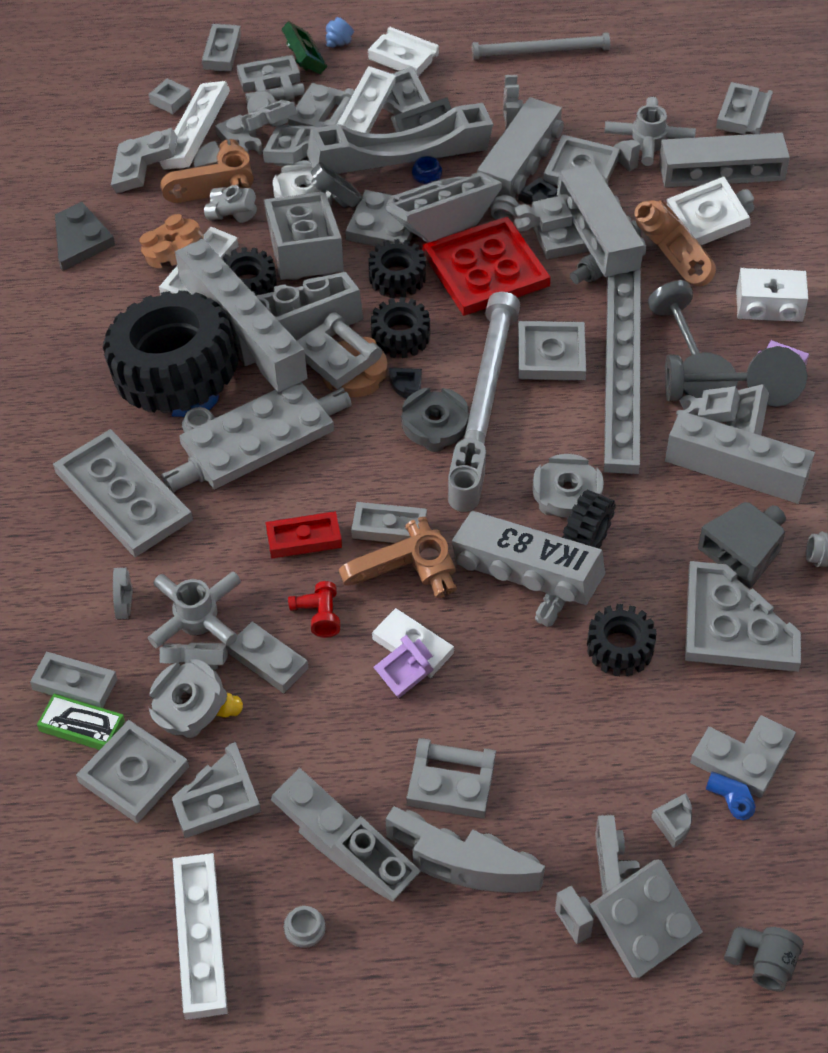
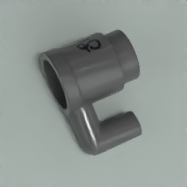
M745 927L735 928L724 960L730 964L739 965L746 945L758 948L753 963L755 970L752 979L765 989L778 992L784 991L787 982L792 980L799 955L802 952L804 945L802 939L796 934L778 927H767L763 932Z

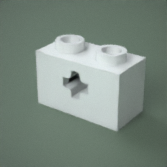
M740 268L736 289L738 319L803 322L808 302L806 271Z

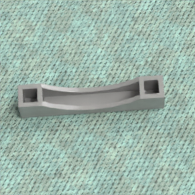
M477 103L454 107L442 116L424 125L396 133H362L351 130L341 124L311 128L307 156L312 168L321 162L339 174L484 151L488 148L493 122L484 104Z
M204 239L175 251L179 278L182 284L192 295L197 292L205 295L207 299L211 298L220 304V307L227 313L229 322L236 329L250 351L261 374L278 393L307 379L304 348Z

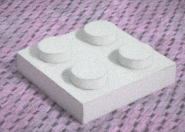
M725 177L667 199V205L700 245L750 226L749 215Z

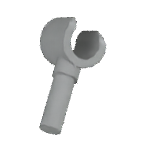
M748 189L739 191L736 194L747 214L752 213L754 210V196Z

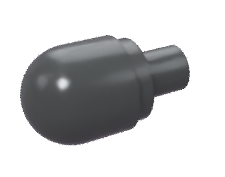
M592 254L582 258L577 265V269L570 273V278L575 284L583 280L587 282L595 281L604 276Z

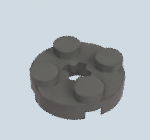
M430 388L420 389L412 393L403 404L401 415L402 429L413 442L425 446L431 452H439L445 446L456 443L465 435L469 419L467 402L461 395L450 389L441 388V392H430ZM429 415L434 417L442 415L440 420L429 419Z

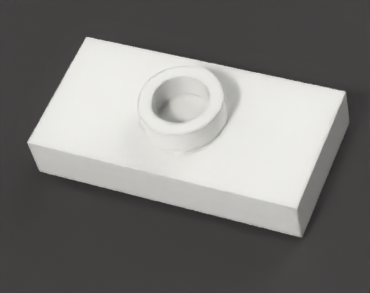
M396 608L372 632V639L391 652L403 644L400 639L405 635L413 643L420 639L433 655L428 660L434 669L427 675L429 678L454 654L453 645Z

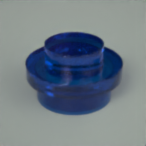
M420 157L412 167V177L419 183L429 184L440 180L442 177V167L434 157Z

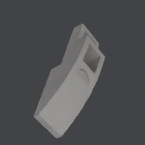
M301 768L272 794L271 801L300 826L298 832L352 877L393 902L420 873V869L361 816L358 819L354 818Z
M393 806L386 817V837L412 850L413 864L421 872L434 878L459 886L493 892L519 893L539 891L543 885L545 866L540 864L539 860L527 852L518 853L505 846L494 835L487 833L483 835L472 829L464 842L453 831L446 828L438 829L426 823L423 817L416 812L410 810L403 811Z

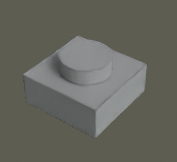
M168 78L149 93L150 104L171 114H174L191 99L189 88Z
M572 886L558 892L555 912L575 943L578 944L590 938L595 914L589 901L584 896L579 898Z

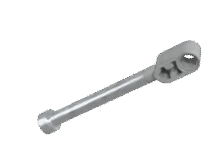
M496 292L488 299L486 317L490 324L464 439L455 446L448 475V502L453 509L460 512H468L475 509L480 501L485 477V438L509 326L517 321L520 309L518 298L508 292Z

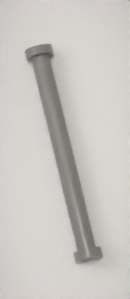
M607 32L602 33V36L484 45L472 42L473 60H479V57L495 55L591 48L610 50V35Z

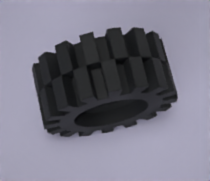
M394 239V244H390L389 240L383 242V247L378 244L375 246V251L370 252V258H368L369 281L375 291L380 289V294L383 296L389 292L390 298H395L396 294L406 297V292H409L412 296L416 294V288L422 289L423 283L426 281V257L424 251L419 250L417 244L410 247V241L405 240L404 244H400V239ZM401 266L407 269L401 271L389 270L388 268Z
M243 247L240 253L234 249L231 251V257L227 254L223 256V261L238 277L247 274L256 275V277L250 279H241L251 291H254L255 296L274 292V287L277 286L275 263H273L271 256L267 257V252L262 250L258 254V248L253 247L251 252H247V247Z
M400 297V302H395L394 298L388 299L389 305L384 301L381 302L379 309L375 307L373 315H371V337L375 340L376 345L382 349L385 355L390 351V357L396 358L397 353L402 354V358H407L408 352L415 356L418 354V349L423 351L426 348V344H429L430 318L428 310H424V305L420 303L416 306V300L410 299L409 303H406L405 297ZM395 325H407L411 327L410 329L404 331H397L391 329V327Z
M585 490L582 496L580 495L577 505H574L572 508V514L567 519L568 524L564 527L562 538L600 549L602 540L606 538V532L611 526L612 522L610 521L615 514V501L591 490Z
M617 604L616 611H613L610 605L604 607V614L598 611L595 614L594 620L591 619L588 631L587 653L589 657L593 656L592 663L595 666L602 663L601 671L605 673L608 672L609 668L614 669L613 676L619 677L621 670H625L626 676L633 675L634 668L638 673L643 671L644 665H649L651 662L657 635L656 629H653V620L651 618L646 620V612L641 610L637 615L635 614V606L630 605L629 610L626 611L623 610V604ZM613 633H625L633 637L636 643L631 647H617L608 642L607 637Z

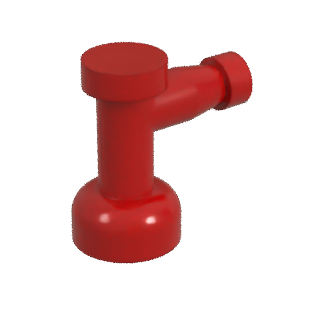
M321 581L315 585V593L288 597L290 611L298 610V608H318V613L311 619V632L314 635L329 638L340 632V619L333 613V598L337 594V586L333 582Z

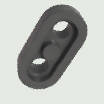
M319 162L310 172L314 177L311 180L312 184L324 194L327 191L332 193V197L342 207L346 208L349 205L355 208L363 199L362 195L352 184L323 163Z

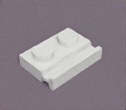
M389 27L388 33L386 35L382 34L368 49V59L398 71L413 66L418 77L432 63V58L439 55V45Z

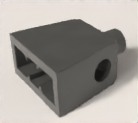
M744 502L702 527L698 549L717 564H727L737 573L736 578L750 589L781 550L785 535L781 525L785 523L786 516L775 505L761 512L751 503Z

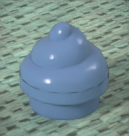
M339 17L334 21L330 20L326 26L327 47L344 46L352 40L351 36L354 30L346 21Z

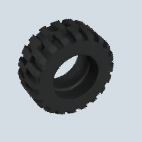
M179 290L178 293L167 291L161 292V295L152 297V295L147 296L138 304L134 302L127 307L125 313L120 312L115 317L114 324H110L103 341L104 356L119 395L129 404L139 409L142 407L143 410L153 413L156 410H161L162 413H173V410L177 409L186 411L191 409L192 405L198 403L202 405L208 402L210 396H217L223 391L224 384H229L239 361L227 313L216 301L211 298L207 299L205 295L197 292L192 295L188 291Z

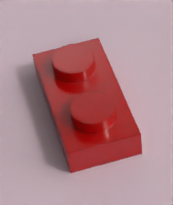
M336 511L265 522L271 559L342 548Z

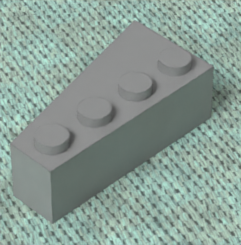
M346 272L304 280L303 286L300 287L287 286L286 284L275 286L274 292L256 296L296 341L323 324L326 317L333 312L342 316L347 326L364 320L360 289ZM230 323L239 359L244 366L255 363L244 341Z

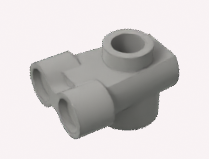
M232 185L228 188L212 189L210 192V203L204 207V215L209 221L223 219V216L233 215L237 222H246L257 211V207L254 204L256 199L255 192L251 188L240 189L237 185Z

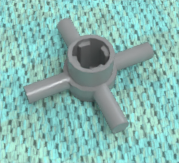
M649 97L646 105L638 109L634 123L605 121L604 133L631 135L640 144L642 164L650 166L654 162V152L661 149L662 140L666 138H695L696 128L668 126L666 123V111L658 106V99L656 97Z
M232 571L209 589L207 584L201 580L190 579L176 585L164 574L158 575L154 580V586L174 601L172 605L174 617L148 636L151 645L158 648L182 629L189 635H201L210 631L224 644L231 646L236 641L237 634L216 618L218 613L216 602L241 583L239 576Z

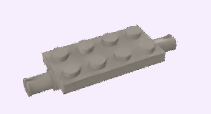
M302 382L279 393L273 390L179 435L181 445L188 453V462L173 470L162 473L163 482L173 493L197 480L200 483L208 481L213 489H217L333 432L334 422L329 416L351 407V399L342 387L317 399L312 396Z

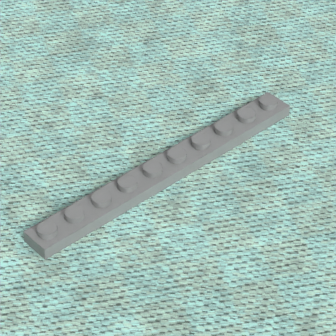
M632 221L634 229L641 236V229L637 226L636 221ZM641 267L640 270L607 276L604 472L639 474Z

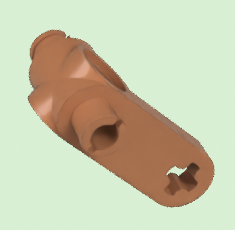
M230 139L231 145H228L227 140H224L219 146L220 151L217 154L218 164L166 174L161 180L164 198L172 203H180L209 198L211 190L215 188H228L232 185H237L240 189L251 188L250 186L254 178L251 171L249 154L243 147L239 146L236 140ZM180 184V189L174 190V185Z
M661 199L659 201H644L638 204L634 213L637 226L658 245L681 276L690 284L698 287L710 283L716 273L714 261L673 210ZM697 263L703 265V273L700 276L696 273L694 274V265Z
M419 517L418 527L415 520L405 525L410 538L351 560L339 568V573L344 585L350 586L412 563L414 569L419 574L422 584L432 586L435 598L445 597L443 593L445 592L444 587L448 595L457 590V586L451 577L456 572V568L448 552V544L440 531L431 530L427 517ZM433 548L440 555L434 560H425L421 557L420 553L424 549Z

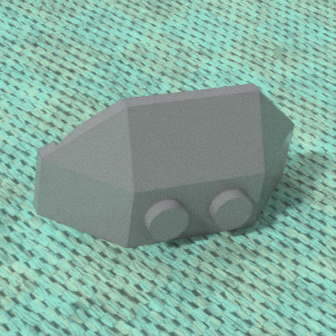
M482 172L473 173L470 177L458 176L443 179L389 197L386 211L409 231L422 237L424 241L432 242L476 226L501 190L502 182Z

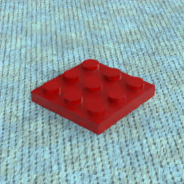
M508 216L422 244L426 260L463 316L486 309L489 297L496 292H508L516 297H520L550 286V275Z

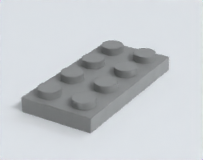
M111 429L53 463L55 473L134 557L142 554L193 521L192 512Z

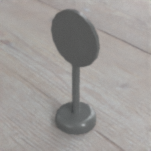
M680 280L666 283L650 295L648 305L651 311L659 316L674 314L691 352V356L687 357L683 362L684 374L736 373L731 363L720 355L699 352L681 312L693 299V290L688 282ZM738 381L684 382L683 392L695 398H702L703 390L737 387Z
M781 346L765 348L756 354L748 365L747 372L684 374L683 361L676 354L667 355L665 363L667 401H678L681 399L684 382L747 381L748 388L764 384L769 392L767 405L778 407L787 405L797 399L804 390L808 377L806 364L800 355L790 348Z

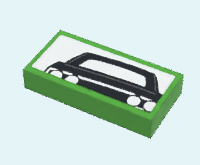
M53 694L37 726L39 732L100 750L123 726L125 719L123 714Z

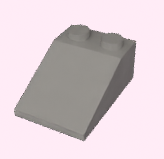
M317 192L264 199L275 261L281 280H298L302 277L313 275L327 276L335 272L344 271L342 238L326 193Z

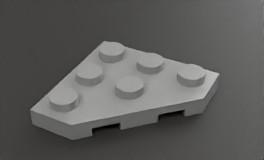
M690 561L688 569L685 661L799 672L801 665V632L790 622L786 624L773 612L774 607L753 588L751 590L747 589L736 578L737 573L727 564Z

